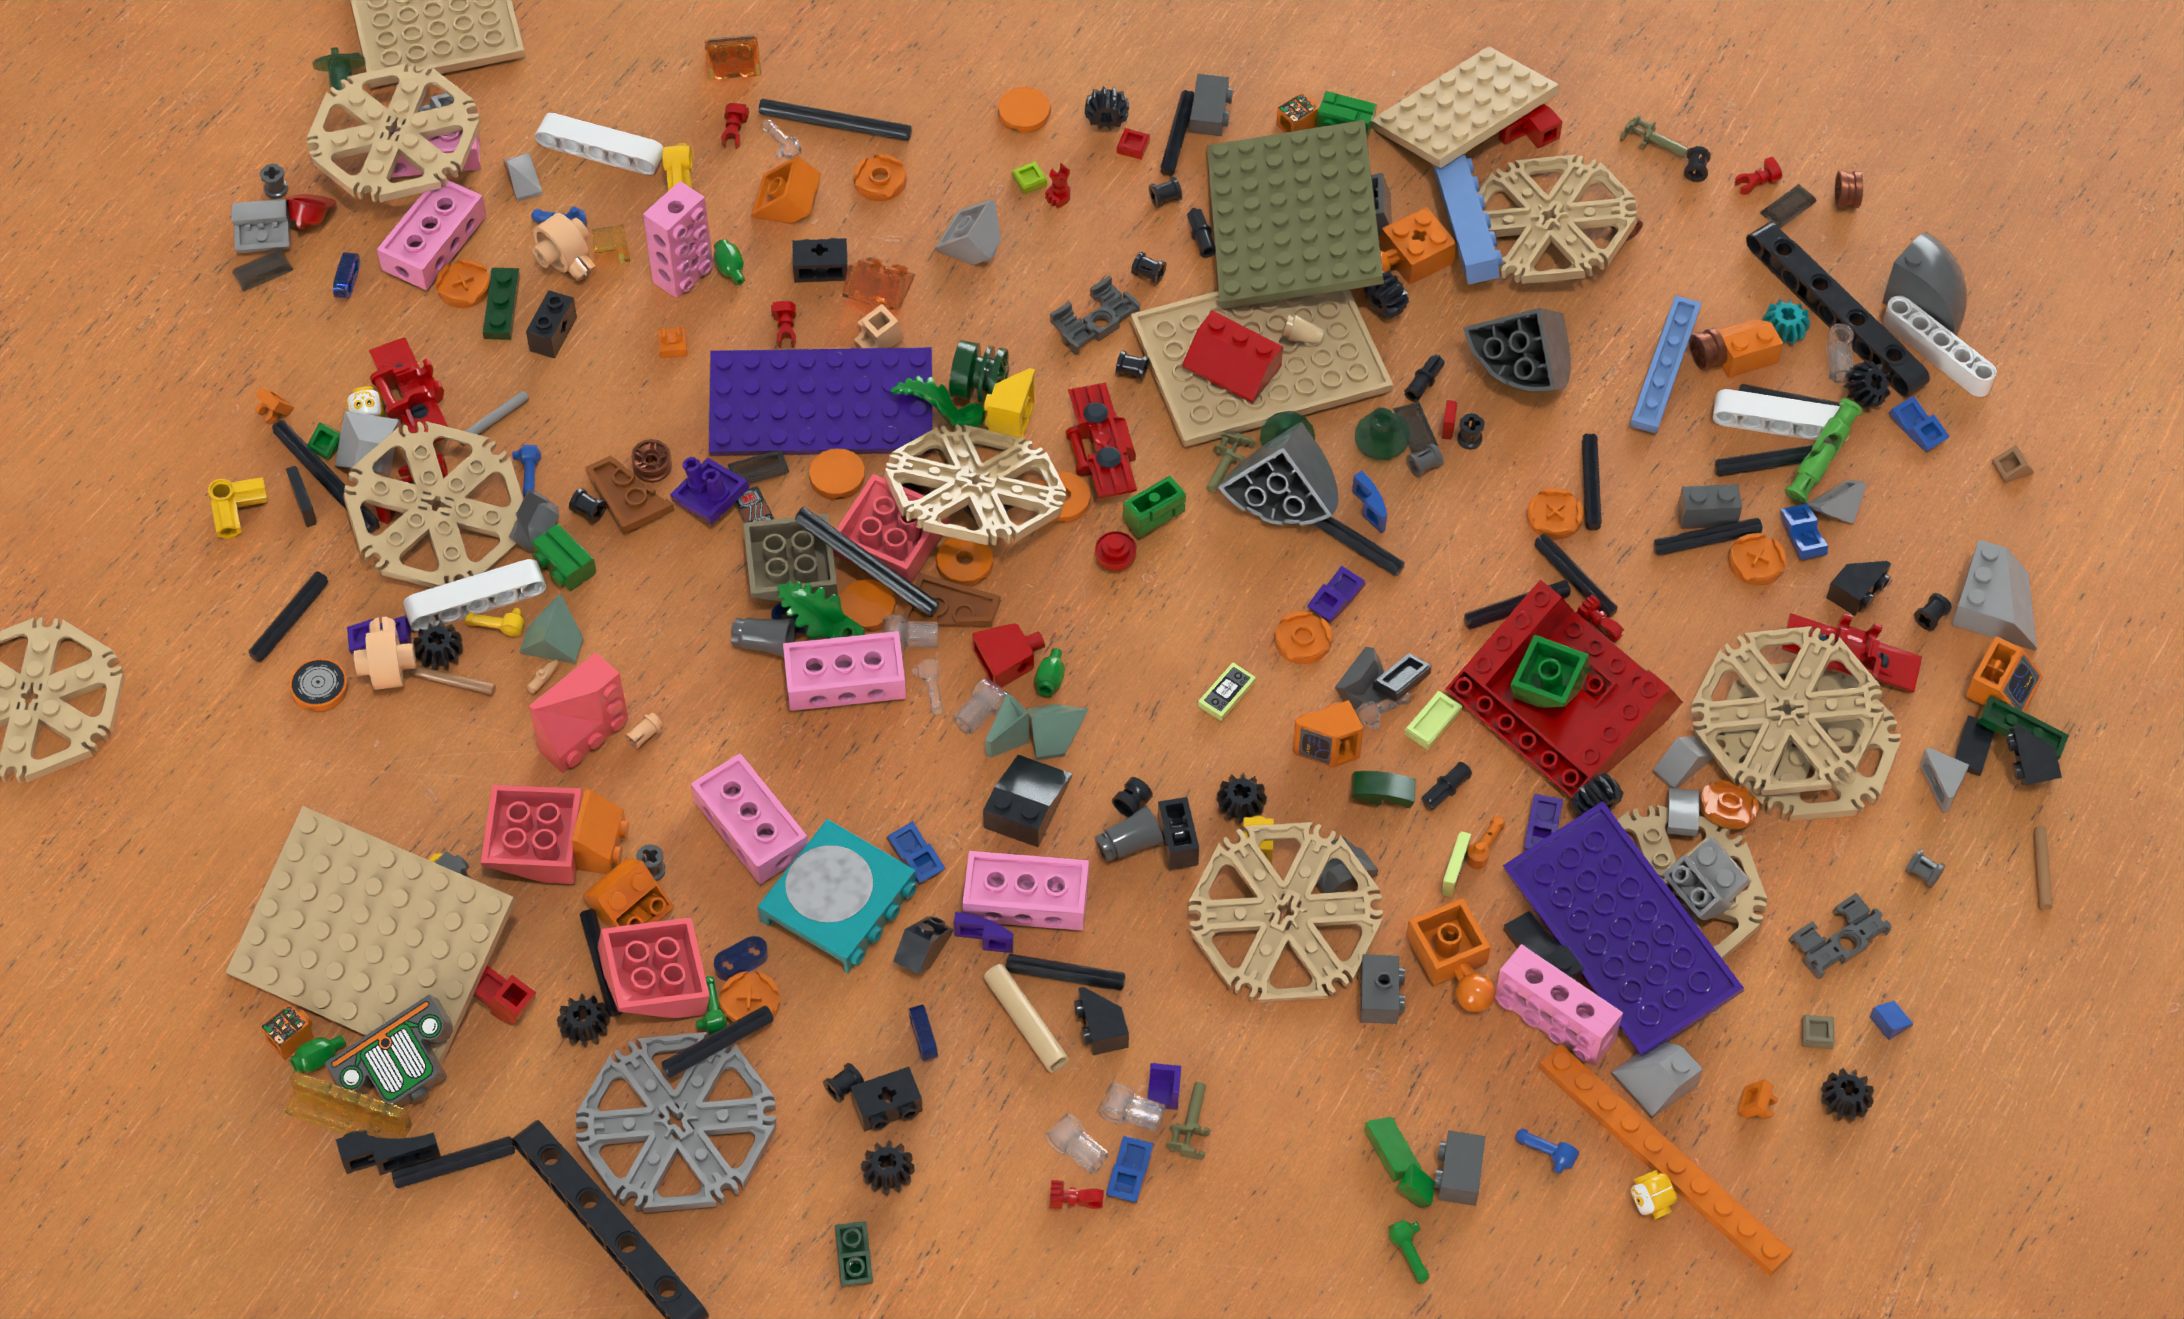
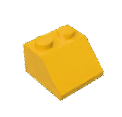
M1026 369L996 383L992 395L987 394L984 410L987 411L985 427H988L989 431L1024 438L1035 405V369Z

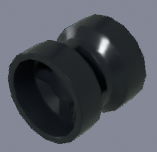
M1131 777L1124 784V790L1119 791L1112 798V803L1122 815L1130 817L1141 809L1140 806L1149 802L1153 797V793L1144 781Z

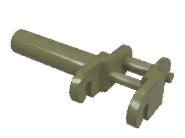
M1638 115L1636 118L1634 117L1633 120L1630 119L1625 126L1624 132L1622 131L1620 135L1622 140L1628 134H1632L1633 131L1644 135V141L1640 144L1641 149H1644L1651 142L1683 158L1686 157L1689 148L1653 132L1656 130V122L1653 121L1649 124L1641 120V115ZM1637 125H1640L1642 127L1647 128V130L1643 131L1636 127Z
M1227 432L1222 433L1220 445H1215L1213 450L1217 455L1223 457L1206 487L1209 492L1216 493L1231 463L1236 465L1238 460L1240 463L1245 460L1242 455L1234 453V450L1237 446L1245 447L1247 443L1250 444V448H1254L1256 443L1252 438L1239 433L1235 435ZM1227 443L1232 444L1231 449L1225 447Z
M1201 1082L1194 1083L1185 1122L1186 1126L1179 1123L1172 1124L1170 1126V1130L1173 1132L1172 1140L1166 1143V1147L1170 1151L1181 1152L1183 1157L1197 1160L1204 1159L1205 1152L1199 1151L1198 1154L1195 1148H1190V1138L1193 1134L1209 1136L1211 1131L1208 1127L1202 1130L1201 1126L1198 1125L1206 1085ZM1180 1134L1186 1135L1185 1144L1178 1143Z

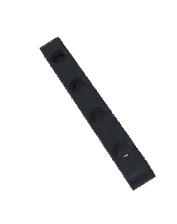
M1768 222L1747 235L1746 242L1751 252L1864 362L1873 361L1874 364H1882V372H1889L1886 376L1887 381L1892 383L1890 386L1901 396L1907 397L1929 383L1930 376L1924 365L1776 224Z
M535 1120L512 1138L514 1146L523 1158L665 1319L709 1318L707 1310L698 1298L539 1120ZM549 1159H558L553 1165L545 1164ZM588 1202L597 1203L592 1208L587 1209L583 1207ZM632 1245L636 1247L631 1252H622V1249L626 1246ZM666 1290L675 1291V1293L670 1297L661 1296V1294Z

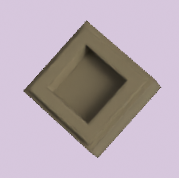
M1803 1015L1802 1047L1833 1049L1834 1017Z

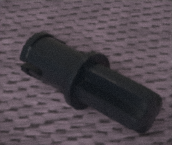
M1192 208L1187 213L1192 229L1191 236L1197 242L1201 257H1211L1216 254V248L1211 236L1212 229L1207 225L1202 210Z
M1435 354L1431 356L1422 369H1418L1415 372V378L1404 390V395L1412 402H1418L1426 389L1435 383L1434 378L1445 365V360L1440 355Z
M1459 761L1445 776L1438 777L1437 783L1421 798L1424 806L1433 810L1448 796L1455 795L1456 789L1472 775L1468 765Z

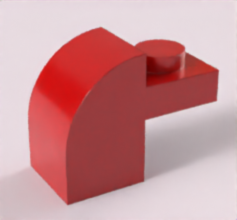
M1542 104L1499 131L1498 138L1505 145L1527 135L1539 149L1560 139L1563 121L1549 106Z
M486 966L473 997L490 1008V1014L509 1024H515L535 1000L536 992L514 975H511L506 980L492 968Z

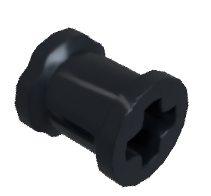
M1696 146L1691 147L1687 151L1688 165L1685 167L1684 176L1688 180L1701 182L1707 178L1708 169L1706 165L1710 161L1711 156L1707 148Z
M1172 177L1168 182L1159 185H1149L1150 198L1155 207H1160L1163 202L1173 199L1176 201L1182 200L1181 186L1176 177Z
M1139 252L1132 264L1131 273L1136 276L1139 274L1151 279L1152 283L1158 284L1165 274L1167 264L1162 260L1159 262L1146 257V253Z
M1122 350L1117 360L1115 374L1121 375L1125 373L1136 376L1138 380L1143 381L1148 369L1149 357L1139 358L1127 355V352Z
M1470 413L1460 419L1459 427L1461 430L1458 433L1457 441L1461 447L1473 450L1482 444L1481 432L1484 430L1485 425L1483 418L1477 414Z
M581 488L575 491L569 502V510L584 514L592 523H596L601 519L607 506L605 500H597Z
M1933 593L1929 597L1928 603L1923 608H1918L1914 613L1915 621L1925 630L1932 631L1938 626L1939 619L1951 612V603L1941 594Z
M847 1062L841 1072L831 1079L826 1078L823 1081V1085L828 1094L836 1102L841 1103L844 1100V1096L851 1091L850 1086L862 1083L864 1079L860 1072L851 1063Z

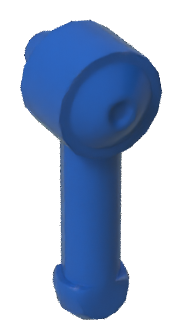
M572 207L567 214L561 213L569 218L570 221L578 218L587 227L586 214L582 209ZM535 209L531 214V218L534 222L540 223L553 216L555 212Z
M522 445L518 451L512 452L513 460L520 461L524 466V497L528 490L535 491V465H538L541 459V451L537 445Z
M1526 1129L1518 1130L1515 1135L1516 1141L1521 1145L1525 1144L1552 1156L1551 1158L1554 1162L1553 1171L1561 1174L1564 1169H1571L1579 1156V1151L1574 1146L1565 1142H1560L1556 1145L1529 1133Z

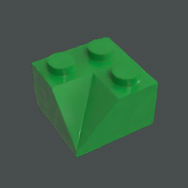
M1534 635L1511 682L1513 698L1539 708L1565 707L1579 694L1590 671L1589 655Z

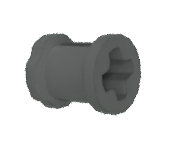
M268 164L260 171L261 180L265 182V195L271 199L284 197L289 189L287 182L283 180L284 170L278 164Z
M1434 443L1427 445L1425 450L1417 454L1411 453L1407 455L1406 458L1409 469L1418 478L1423 476L1425 471L1444 464L1443 456Z
M653 844L641 847L636 855L637 860H642L654 879L659 881L665 875V864L661 848Z
M1919 849L1910 860L1905 872L1908 874L1914 873L1925 880L1928 887L1932 888L1942 875L1946 865L1935 863L1924 855V851Z

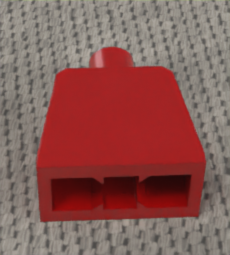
M1016 623L972 633L973 651L995 691L1030 672L1034 668L1033 652L1045 648L1043 637L1039 631L1024 636L1019 625Z

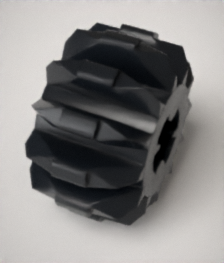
M1103 86L1101 91L1093 89L1092 94L1087 95L1085 115L1089 119L1090 125H1098L1099 130L1103 127H1108L1111 130L1112 126L1121 127L1122 122L1127 121L1129 102L1128 98H1125L1123 91L1117 92L1115 86L1111 89H1106Z
M1386 271L1383 272L1384 284L1364 287V291L1366 293L1365 298L1369 300L1370 306L1375 309L1377 314L1380 313L1383 318H1392L1403 312L1409 303V298L1407 297L1408 291L1404 289L1403 283H1400L1398 277Z
M1873 361L1854 365L1850 368V372L1845 375L1848 383L1843 387L1849 390L1847 398H1853V401L1863 409L1883 404L1885 398L1891 394L1887 387L1892 383L1887 381L1886 378L1889 372H1882V364H1874Z
M440 621L437 626L433 627L431 623H428V629H419V637L414 638L415 657L421 660L422 665L426 668L432 665V668L437 670L439 666H444L448 670L449 662L458 663V655L463 654L461 634L456 632L452 624L445 627L444 623Z
M1244 772L1239 779L1231 774L1229 782L1222 781L1220 791L1217 793L1216 801L1219 803L1218 809L1220 813H1226L1228 821L1234 817L1237 818L1239 824L1243 822L1244 817L1261 816L1264 810L1263 806L1267 803V796L1264 794L1265 787L1263 784H1257L1255 776L1248 780Z
M1604 773L1595 776L1590 781L1587 780L1586 784L1574 793L1571 803L1579 815L1587 812L1602 801L1611 811L1621 802L1624 792L1615 779Z
M581 993L578 1001L569 997V1006H560L561 1016L557 1018L558 1027L561 1028V1036L564 1039L569 1038L573 1046L578 1041H581L582 1046L586 1048L588 1040L598 1044V1035H607L606 1025L610 1022L609 1014L606 1013V1005L603 1002L598 1003L594 995L586 1000L585 995Z
M1844 1068L1839 1070L1838 1075L1833 1072L1829 1074L1827 1081L1823 1082L1821 1092L1823 1093L1821 1104L1828 1105L1826 1109L1827 1114L1838 1113V1121L1842 1120L1843 1116H1847L1850 1122L1854 1121L1856 1116L1863 1118L1874 1102L1873 1097H1871L1874 1092V1086L1867 1085V1076L1859 1078L1857 1077L1856 1069L1851 1074H1848Z
M890 1140L886 1143V1147H882L876 1142L874 1145L875 1152L866 1150V1160L861 1163V1170L865 1172L863 1180L866 1184L872 1183L871 1188L874 1192L882 1187L886 1196L889 1194L890 1188H894L895 1191L900 1193L902 1190L901 1184L909 1185L911 1182L910 1175L915 1172V1166L911 1163L913 1161L912 1154L904 1152L902 1143L893 1148Z

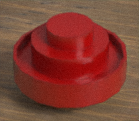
M1107 532L1099 537L1096 542L1095 557L1097 562L1105 569L1110 571L1124 570L1130 567L1136 559V543L1130 535L1124 532Z

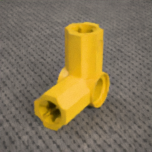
M677 143L674 146L663 147L662 159L664 171H667L668 191L679 181L692 188L691 170L693 167L694 149H691V146L687 145V143Z
M263 477L237 482L217 479L209 485L208 493L217 537L231 539L242 533L237 507L267 502Z

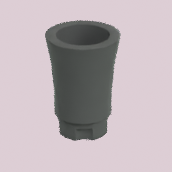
M736 618L731 629V643L733 646L771 653L784 657L783 643L795 642L796 625L793 618Z
M1146 805L1130 817L1105 829L1104 833L1095 836L1097 847L1106 862H1110L1115 858L1120 859L1144 848L1164 843L1157 821Z

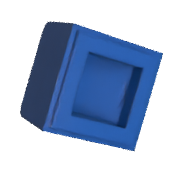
M1895 1001L1878 1005L1872 1009L1870 1018L1888 1040L1913 1026V1022Z

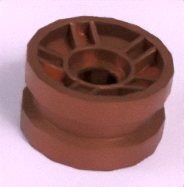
M1838 170L1835 180L1836 207L1845 208L1846 205H1850L1852 208H1859L1863 198L1862 172L1853 171L1852 173H1847L1845 170Z
M1711 327L1704 330L1703 333L1697 332L1690 336L1689 347L1691 355L1701 370H1708L1713 367V364L1719 366L1727 361L1726 345L1716 328Z
M649 439L638 443L633 449L631 455L634 474L638 479L654 483L665 479L670 474L672 468L671 455L665 443Z

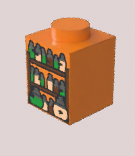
M1301 92L1277 107L1276 125L1285 133L1314 128L1319 108L1312 99H1308Z
M291 1004L260 1026L265 1040L284 1060L295 1053L299 1046L314 1038L310 1025L313 1023L309 1016L302 1009L297 1012Z

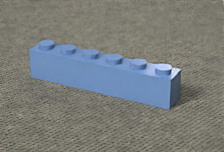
M1464 153L1441 169L1433 164L1434 175L1454 240L1457 242V251L1467 284L1500 278L1499 266L1503 265L1500 250L1494 249V247H1497L1494 231L1489 232L1488 230L1491 228L1488 212L1483 213V210L1486 209L1483 195L1477 194L1480 191L1477 176L1471 175L1474 173L1471 157L1466 158Z

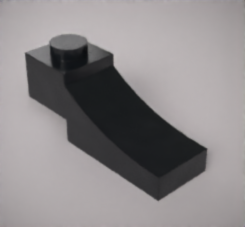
M1530 911L1504 924L1503 931L1517 949L1522 944L1575 981L1581 980L1584 970L1582 965L1567 945L1562 946L1539 924Z
M367 1130L361 1132L352 1131L345 1134L342 1138L336 1139L346 1174L377 1165L381 1176L395 1169L441 1156L434 1133L411 1138L394 1139L369 1136Z

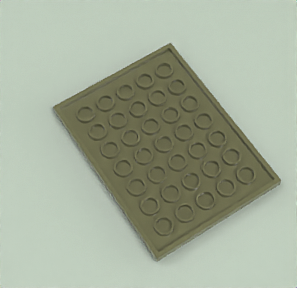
M1365 120L1207 145L1221 309L1384 284Z

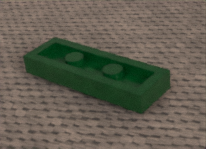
M519 268L491 269L483 326L484 339L511 340L520 279Z
M1991 695L1985 700L1977 723L2006 737V734H2010L2009 727L2020 726L2054 747L2058 760L2069 737L2068 734Z

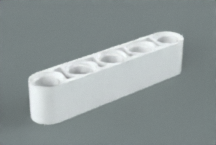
M547 113L535 133L536 141L543 147L644 175H653L662 159L663 146L655 140L556 113Z
M1894 296L1888 301L1883 319L1884 326L1970 394L1984 397L1990 393L1997 372L1992 363L1908 298Z
M1724 389L1716 394L1713 420L1718 425L1817 440L1829 418L1834 417L1840 406ZM1829 437L1824 440V442L1832 443Z
M527 559L412 594L403 601V607L412 630H427L428 623H431L434 627L442 621L445 625L464 619L469 612L480 614L538 596L545 591L546 583L538 562L534 559Z

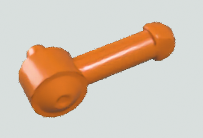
M1494 817L1490 821V826L1480 842L1473 843L1468 847L1466 862L1471 868L1482 869L1487 865L1490 855L1489 848L1499 832L1505 827V821L1502 817Z

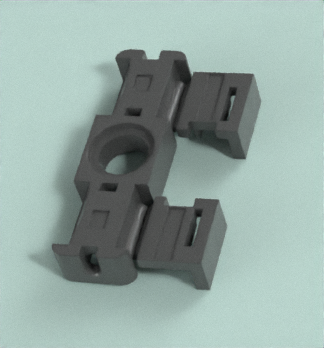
M1110 276L1090 288V296L1095 301L1098 299L1102 304L1100 308L1084 317L1083 323L1081 318L1077 319L1076 316H1073L1074 311L1070 302L1050 313V322L1062 333L1063 344L1066 347L1070 345L1071 352L1075 355H1079V348L1093 339H1096L1098 342L1119 329L1122 320L1132 313L1140 312V303L1128 292H1123L1122 298V293L1112 285V278ZM1103 319L1109 324L1105 327H1098L1094 322Z
M1857 893L1838 904L1832 911L1834 915L1843 913L1842 915L1848 918L1846 922L1848 926L1831 936L1827 942H1825L1827 939L1825 936L1821 938L1817 933L1816 929L1818 927L1813 921L1792 934L1788 940L1791 944L1796 942L1804 954H1806L1803 962L1817 979H1821L1825 974L1824 970L1834 963L1840 961L1843 965L1866 950L1869 945L1868 941L1883 932L1887 936L1892 928L1887 920L1884 922L1881 920L1883 914L1878 909H1873L1869 914L1870 909ZM1848 937L1852 939L1855 943V949H1844L1840 944V938Z

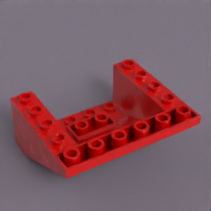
M1541 579L1445 688L1453 697L1572 799L1574 793L1579 791L1580 787L1586 784L1587 780L1590 781L1597 775L1611 771L1664 725L1683 703L1665 682L1649 669L1647 671L1576 613L1557 592ZM1534 635L1589 655L1590 671L1579 694L1565 707L1539 708L1513 698L1511 682Z

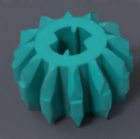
M1779 299L1776 305L1770 304L1763 317V321L1773 324L1783 344L1788 341L1794 345L1797 340L1802 341L1810 327L1808 310H1802L1801 303L1797 305L1792 304L1791 299L1787 303Z

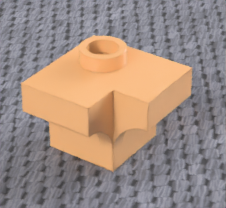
M881 304L857 322L861 332L854 340L859 348H892L905 337L899 321Z

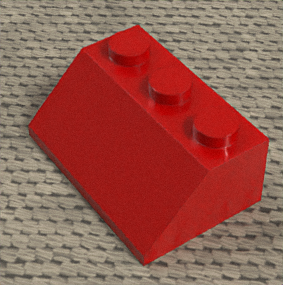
M1212 310L1197 329L1182 367L1253 404L1281 368L1283 346Z

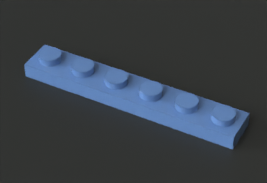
M1675 295L1630 423L1631 427L1657 434L1695 326L1701 302Z

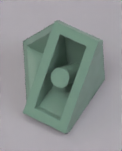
M561 593L527 627L519 650L520 654L576 664L584 639Z
M1006 694L985 740V752L988 757H994L1029 743L1028 711L1012 695Z
M1060 704L1026 708L1029 714V726L1036 760L1065 756L1089 709Z

